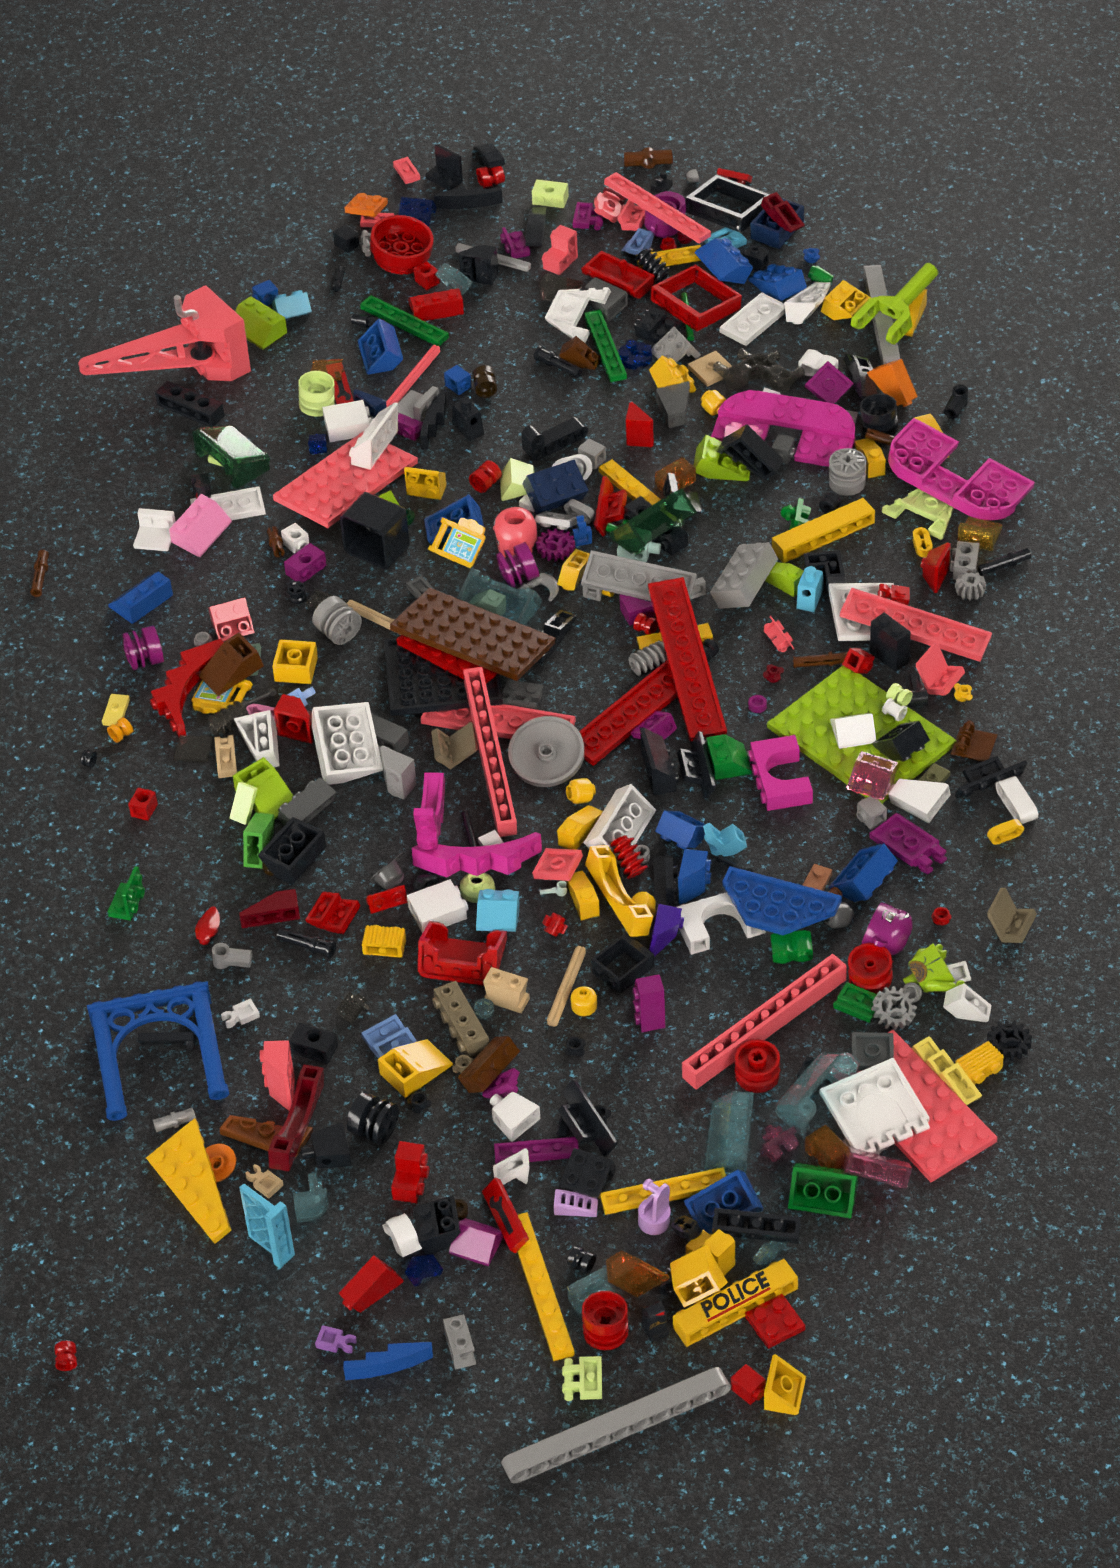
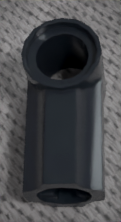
M956 385L952 390V396L944 409V414L949 419L954 420V418H958L963 407L968 404V388L965 385Z
M911 672L908 676H905L906 687L913 693L908 707L928 706L927 690L924 689L922 679L917 672Z

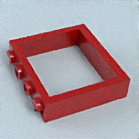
M696 264L653 285L651 288L652 302L695 331H699L741 309L742 295ZM692 283H696L723 302L700 314L672 295V293Z

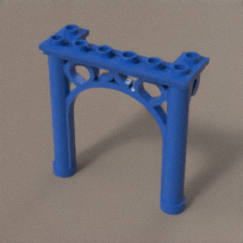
M198 981L186 986L178 985L166 990L158 989L146 994L138 993L126 998L117 997L111 1001H97L87 1005L95 1035L108 1120H121L127 1116L117 1063L118 1048L122 1040L132 1030L150 1022L171 1021L188 1027L196 1035L200 1044L209 1098L220 1100L229 1095L228 1085L225 1084L210 1008L212 1003L207 981ZM186 1004L189 1006V1009L182 1015L172 1012L173 1007L176 1005ZM167 1006L168 1013H165L164 1009H158L157 1007ZM144 1010L142 1013L138 1014V1018L135 1019V1015L133 1012ZM194 1012L196 1016L197 1026L191 1020H189V1018L193 1015ZM129 1016L131 1018L126 1026L114 1024V1020L117 1017ZM110 1029L118 1032L113 1042Z

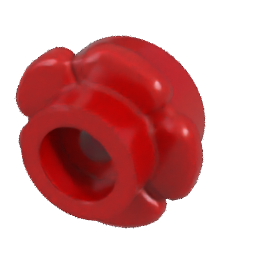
M667 237L662 240L660 248L662 250L676 249L677 245H675L676 243L673 238Z
M938 907L932 913L931 918L937 925H946L950 922L951 914L947 908Z

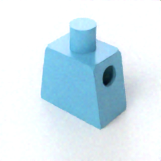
M813 566L804 569L798 584L797 609L815 612L824 589L823 572L816 570Z

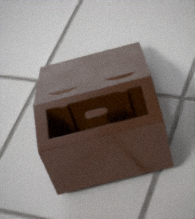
M237 633L220 646L199 674V677L217 696H220L264 667L258 651L240 633Z

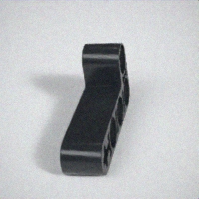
M577 417L571 418L542 433L534 426L529 425L522 431V449L532 460L538 461L582 440L587 436L589 430Z

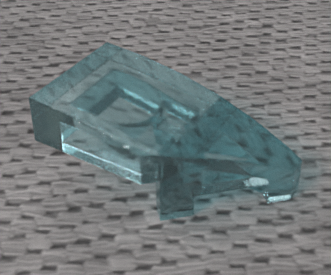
M776 1241L764 1243L752 1259L758 1265L768 1264L787 1244Z

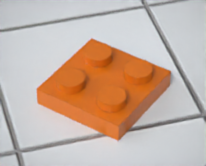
M359 193L345 206V213L376 217L388 204V198L381 197L380 195L371 196Z

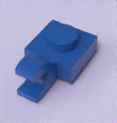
M583 515L576 516L578 528L572 529L575 547L592 544L591 527L586 526Z

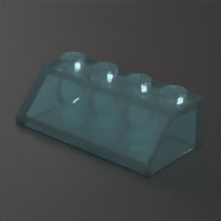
M732 1091L712 1102L704 1171L724 1167L726 1174H731L738 1169L747 1174L754 1110L753 1092Z

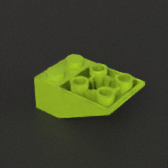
M705 435L696 448L692 472L708 479L748 481L750 471L746 469L747 466L739 461L735 463L732 461V457L724 452L722 454L717 452L722 442Z
M264 757L232 775L235 791L239 782L258 788L253 810L256 813L274 814L275 820L278 818L280 806L292 800L293 794L276 769Z

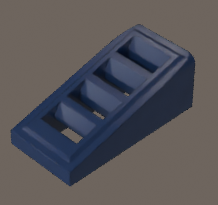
M357 389L353 391L354 401L363 400L365 407L368 406L369 414L374 418L380 411L387 408L385 400Z

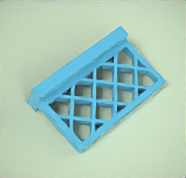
M243 1184L239 1188L248 1235L269 1251L273 1256L274 1265L281 1268L295 1255L287 1207L281 1201L274 1206L246 1184Z

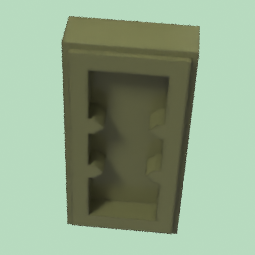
M934 763L918 781L944 783L949 778L950 771Z

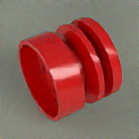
M599 1291L585 1299L582 1305L583 1336L591 1347L599 1350H612L625 1343L628 1337V1306L625 1299L619 1294L611 1291Z

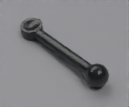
M723 855L717 856L718 862H724L735 868L753 872L751 868L746 869L725 859Z

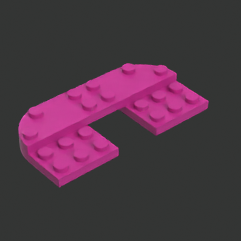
M747 390L734 394L722 403L718 410V418L711 437L722 442L726 425L731 424V422L742 423V426L746 424L759 426V429L763 430V434L760 437L764 441L766 440L770 425L803 430L794 461L829 467L830 456L835 451L844 448L853 449L855 423L852 416L837 404Z
M913 418L892 440L888 462L898 478L976 520H999L1010 516L1015 512V508L1021 500L1033 489L1035 484L1034 481L991 458L969 480L943 468L940 465L958 447L959 441L916 418Z

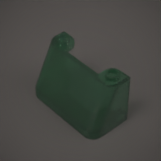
M235 426L200 427L192 432L195 453L200 458L210 454L224 467L225 474L232 476L233 481H231V485L236 489L270 470L268 454L262 452L242 435Z

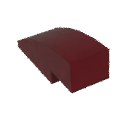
M777 192L763 197L762 208L783 229L791 233L805 226L787 200L783 201Z

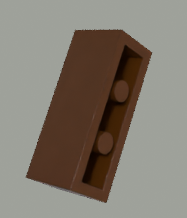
M509 1036L494 1037L457 1078L469 1093L484 1092L517 1056L520 1050Z

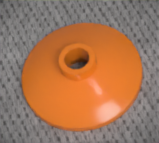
M214 1144L207 1147L206 1153L209 1156L216 1183L221 1182L234 1171L236 1155L225 1144Z

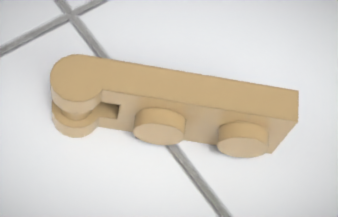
M227 735L228 737L220 738V736L214 737L218 778L232 777V775L237 773L233 735Z

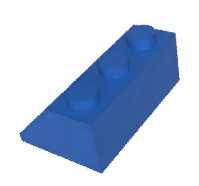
M715 238L695 251L697 257L719 281L745 284L753 269L749 260L743 257L740 250L735 248L727 238Z
M380 318L357 340L367 374L391 371L403 360L394 326Z
M158 571L149 575L109 603L108 607L133 624L173 596L171 581Z
M884 843L861 849L828 888L831 890L832 887H837L842 893L841 896L853 902L866 901L873 895L874 889L883 883L884 877L894 870L893 866L898 860Z

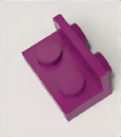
M502 227L500 240L504 244L506 254L516 259L530 256V249L526 246V240L522 231L508 233L506 228Z
M398 413L397 434L416 441L420 436L423 422Z
M655 711L632 730L631 734L633 738L640 739V728H646L662 736L665 740L677 727L671 713Z

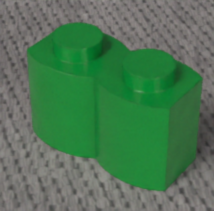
M800 930L784 936L776 933L771 934L773 962L785 964L791 961L806 962L812 960L811 932Z

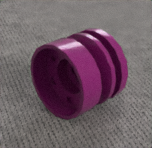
M525 542L513 547L515 553L513 556L508 549L504 550L506 559L501 552L496 554L500 573L511 589L516 587L514 578L521 585V575H524L528 581L540 576L533 555Z
M154 625L142 628V637L140 638L135 630L131 631L133 640L130 639L128 632L123 634L125 656L133 670L138 669V660L142 668L145 667L146 658H148L151 665L164 662L161 644Z

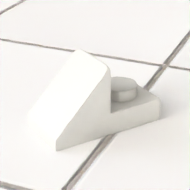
M525 1148L494 1165V1178L500 1179L503 1185L515 1178L527 1184L529 1174L528 1150Z

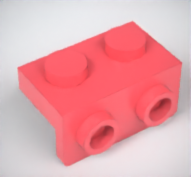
M628 199L618 215V222L622 230L637 231L638 228H642L645 220V209L635 205L634 202Z

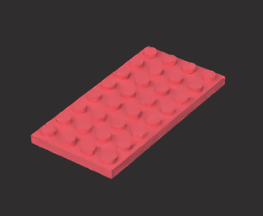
M363 431L273 494V500L329 528L340 520L343 512L362 493L369 492L375 495L404 474L405 467L412 468L418 464V457L389 444L371 470L351 465L350 449L355 446L357 439L363 435Z
M891 1030L888 1033H893L894 1059L930 1117L928 1122L930 1129L919 1134H915L913 1129H911L913 1132L912 1137L897 1142L894 1137L893 1139L900 1151L930 1182H933L995 1144L997 1136L894 1030ZM852 1054L828 1068V1074L836 1082L861 1072L859 1070H852Z

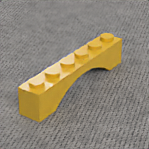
M608 845L590 846L585 866L630 937L648 936L654 916L646 904L636 903L627 894L618 873L615 855Z

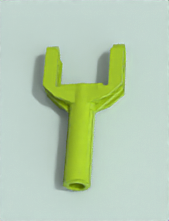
M926 263L895 296L870 298L854 314L851 319V326L858 330L862 329L881 311V313L897 319L888 329L886 341L893 345L898 343L912 328L909 305L938 275L936 267L931 263Z

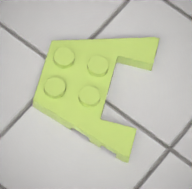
M920 489L908 493V496L903 499H896L894 504L890 506L885 505L882 507V513L894 519L905 509H908L915 514L934 521L928 528L931 536L940 540L945 535L954 510L952 506Z

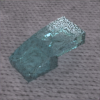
M445 263L442 264L435 274L446 286L451 284L455 289L459 288L461 295L466 293L473 283L459 270Z

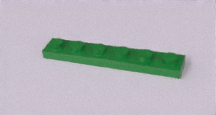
M372 295L360 304L362 310L380 319H384L386 322L433 345L440 346L449 338L448 332Z
M601 309L585 312L584 318L610 382L627 379V373Z

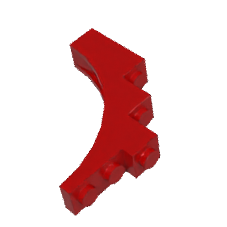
M222 638L180 652V667L166 671L167 679L164 680L166 686L151 691L152 699H150L152 709H156L159 716L165 715L167 720L170 719L171 729L173 732H177L179 738L186 736L182 718L184 703L188 694L201 680L199 674L224 643Z

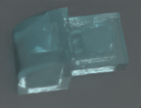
M316 1173L308 1174L310 1191L293 1193L297 1223L316 1220L328 1209L327 1189H323L322 1180H317Z

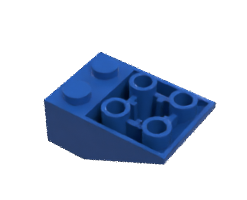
M768 265L767 269L754 272L753 276L748 278V281L761 292L778 301H783L807 288L802 269L785 267V265Z

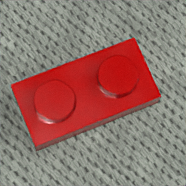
M721 168L717 170V175L730 180L735 179L736 182L744 185L746 182L751 183L752 176L749 174Z

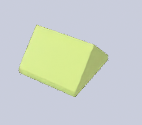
M510 458L502 470V477L500 478L502 501L527 495L522 483L527 475L534 473L533 465Z

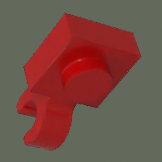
M882 583L879 585L880 591L877 592V596L888 598L901 604H909L910 587L891 585V588H889L887 584Z

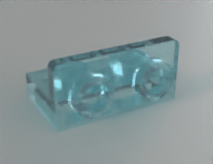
M605 1267L567 1286L568 1301L579 1316L582 1315V1305L585 1299L591 1294L599 1291L614 1292L610 1286L609 1272Z

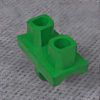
M798 498L797 506L795 507L788 505L781 509V516L786 521L791 520L789 530L809 521L808 517L811 507L803 505L804 499Z

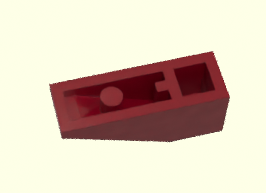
M296 889L275 892L240 912L241 927L248 928L300 919Z

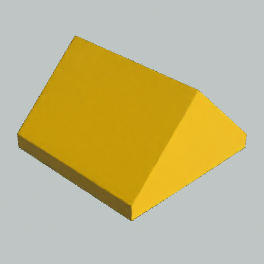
M776 1354L772 1355L765 1387L764 1410L797 1415L800 1409L806 1376Z

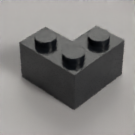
M840 550L804 553L803 570L806 567L813 566L816 570L822 571L826 593H829V583H845Z

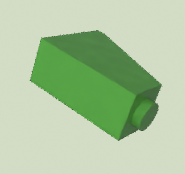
M255 813L243 831L244 867L263 869V862L258 857V854L273 838L274 814Z

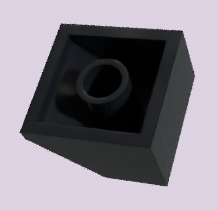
M920 721L899 724L872 744L890 760H901V762H904L911 758V753L914 751L918 752L924 749V744L929 742L930 739Z

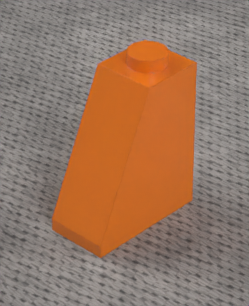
M902 358L877 366L867 372L868 376L884 394H888L896 400L897 406H908L912 404L913 399L918 397Z

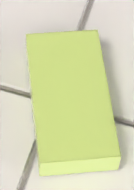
M243 782L238 783L230 819L244 825L249 824L258 788Z

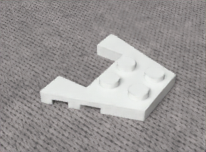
M608 287L603 288V290H596L595 288H589V290L580 291V289L558 290L545 319L570 338L577 336L586 343L590 335L589 330L576 326L589 300L605 304L611 291Z

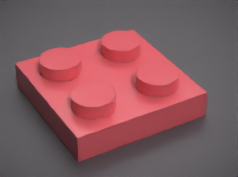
M546 848L532 872L534 879L570 881L583 857L582 850Z

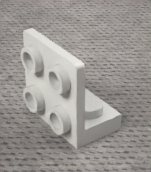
M139 508L138 519L140 527L133 544L134 548L168 551L171 544L169 529L176 522L174 511Z

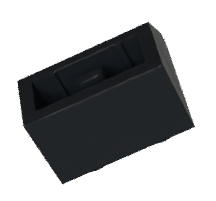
M480 244L459 253L461 280L493 285L499 273L497 247Z
M454 1195L413 1207L418 1241L425 1255L446 1250L461 1233Z

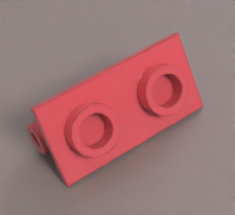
M770 616L772 622L764 625V632L772 640L778 651L785 652L789 646L794 650L795 648L791 644L793 639L789 633H783L782 630L785 628L780 621L777 620L775 622Z

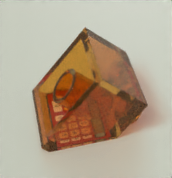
M620 1251L606 1259L608 1282L635 1297L643 1295L669 1279L668 1274L624 1251Z

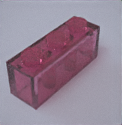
M849 1146L843 1163V1169L846 1173L905 1189L907 1188L912 1171L910 1163Z

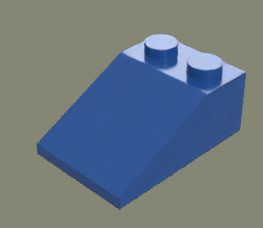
M470 494L424 518L429 544L433 543L442 524L440 522L442 517L457 524L461 518L473 519L479 525L484 526L481 509ZM448 526L441 542H446L452 527Z
M739 1169L684 1200L692 1218L698 1222L702 1230L709 1234H713L714 1208L757 1213L764 1210L745 1172Z

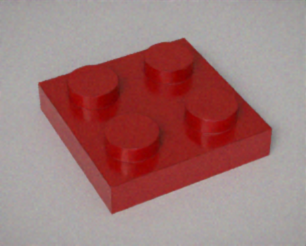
M783 1294L745 1312V1318L768 1349L805 1330L804 1322Z

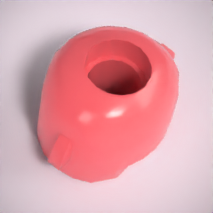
M510 507L500 512L495 518L493 526L499 552L506 558L504 550L508 549L513 556L515 555L513 547L525 542L532 553L533 546L537 541V524L534 516L529 510L522 507Z

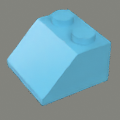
M510 889L504 891L480 890L477 902L476 931L503 930L516 932L520 912L519 891Z

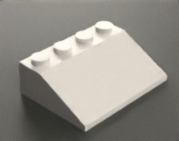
M369 702L313 707L310 716L322 778L328 785L345 783L383 771Z

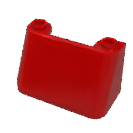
M429 921L418 940V972L421 976L430 979L484 985L483 981L490 968L499 969L507 941V931H491L487 935L486 943L448 938V929L444 924Z

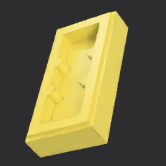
M110 695L102 719L103 725H115L117 720L125 716L130 701L129 695Z

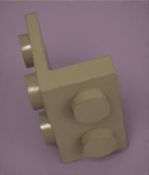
M469 722L450 737L438 728L431 732L434 758L438 763H442L450 770L478 750L477 737L472 722Z
M1000 888L988 910V919L991 921L1002 943H1023L1037 915L1034 909H1017L1006 888Z

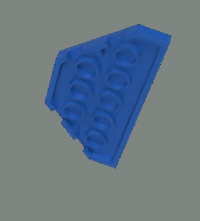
M729 866L723 879V887L746 926L783 936L835 916L842 902L841 895Z

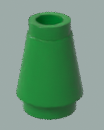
M813 265L809 271L808 278L811 281L830 282L831 284L834 275H831L818 265Z

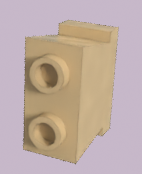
M491 967L483 981L486 990L485 1002L522 1014L530 999L529 993H526L528 978Z

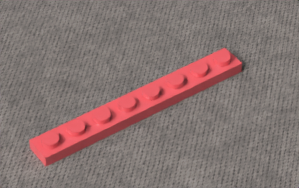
M617 172L605 178L604 184L697 243L700 244L711 237L710 230Z

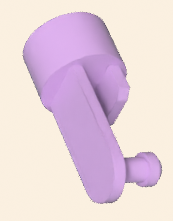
M646 1179L643 1183V1189L651 1191L652 1194L639 1205L638 1225L646 1234L659 1235L664 1233L670 1224V1186L664 1183L659 1187L653 1183V1180Z

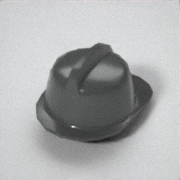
M400 853L391 863L376 872L370 879V882H377L387 890L398 886L404 878V873L398 863L404 853Z

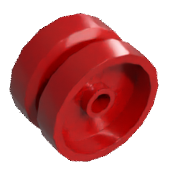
M865 943L855 947L848 957L849 983L875 994L879 991L882 992L885 987L888 988L893 979L892 957L887 948L876 946L874 943Z
M757 1039L747 1041L737 1049L735 1054V1078L739 1086L749 1092L762 1093L773 1089L778 1084L780 1078V1054L775 1045L768 1041Z

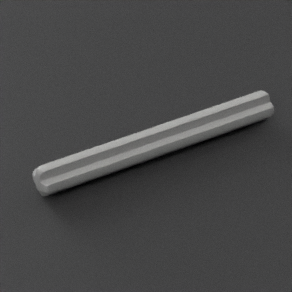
M458 243L455 248L456 252L460 253L472 248V246ZM497 253L498 264L525 272H529L531 269L530 262Z

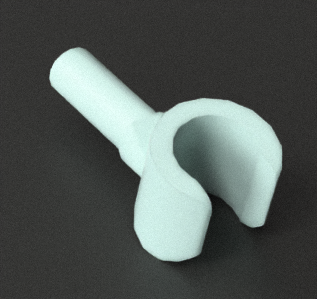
M559 881L556 887L539 890L540 895L556 893L558 896H565L567 893V883Z

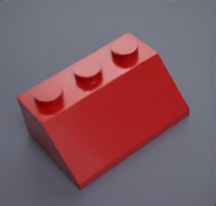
M459 288L418 295L408 299L412 315L423 321L464 314L463 298Z

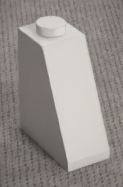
M899 779L896 784L890 787L888 792L890 803L927 823H930L951 795L949 785L946 783Z

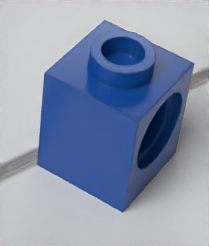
M270 280L252 287V297L266 306L272 305L271 303L278 296V288Z
M458 365L444 372L445 386L457 395L471 388L470 374Z

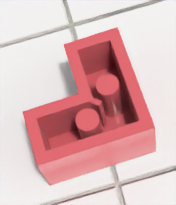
M559 225L552 231L550 236L552 247L542 256L543 269L557 275H561L578 258L577 231Z

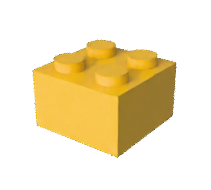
M279 640L272 666L275 682L311 684L318 659L316 642Z

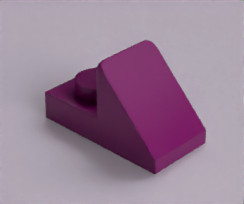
M512 1068L499 1074L482 1093V1096L491 1099L493 1095L498 1094L504 1099L511 1092L517 1093L518 1087L516 1085L520 1072Z

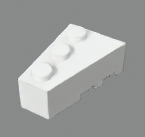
M268 710L234 718L238 730L254 759L258 761L264 757L273 767L280 766L277 729L271 711Z

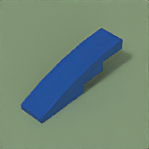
M432 1342L388 1344V1351L366 1352V1360L344 1361L345 1380L372 1378L418 1365L433 1358Z

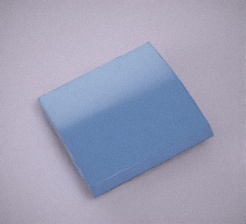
M396 1014L361 1032V1037L378 1059L395 1047L417 1042L408 1027H404Z

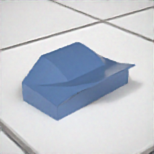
M638 228L621 251L638 255L641 251L651 247L654 233Z

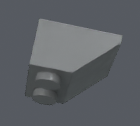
M382 745L380 752L388 793L405 799L417 785L414 759Z

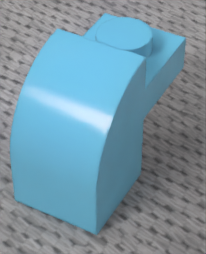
M711 823L703 826L705 832L704 839L709 844L711 854L715 856H730L747 848L744 833L734 824L721 831Z

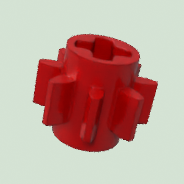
M554 912L551 916L546 915L542 922L546 926L544 931L555 937L559 933L564 935L568 927L564 923L566 918Z

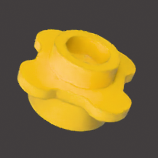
M959 683L954 685V697L956 700L965 702L972 699V687L970 685H960Z

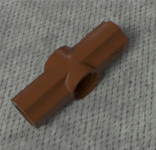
M647 147L638 152H624L625 167L643 166L646 169H651L655 165L673 164L672 149L654 150Z

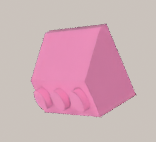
M200 494L169 529L171 542L200 558L231 524L232 520L216 501Z

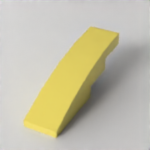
M930 1036L912 1047V1050L966 1105L982 1097V1094L959 1063L954 1064L944 1049L940 1051Z

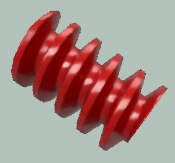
M624 835L612 841L610 846L615 847L613 853L619 854L616 859L622 861L620 867L625 868L623 873L624 875H629L627 879H630L644 872L648 866H641L644 858H637L641 851L634 852V849L638 846L637 844L631 845L634 837L628 838L627 835Z

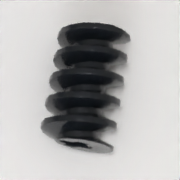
M653 248L645 249L635 257V261H639L638 264L643 266V270L655 275L654 280H656L655 283L657 284L667 278L670 267L664 269L666 263L660 264L662 258H655L657 252L651 254Z

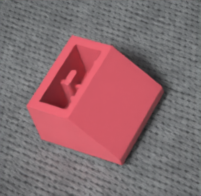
M245 598L208 607L211 622L218 639L222 638L223 641H226L237 633H240L242 636L255 633Z

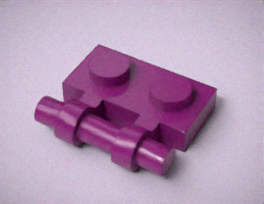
M577 202L573 218V228L589 229L590 225H594V229L598 231L603 226V216L595 213L593 203Z

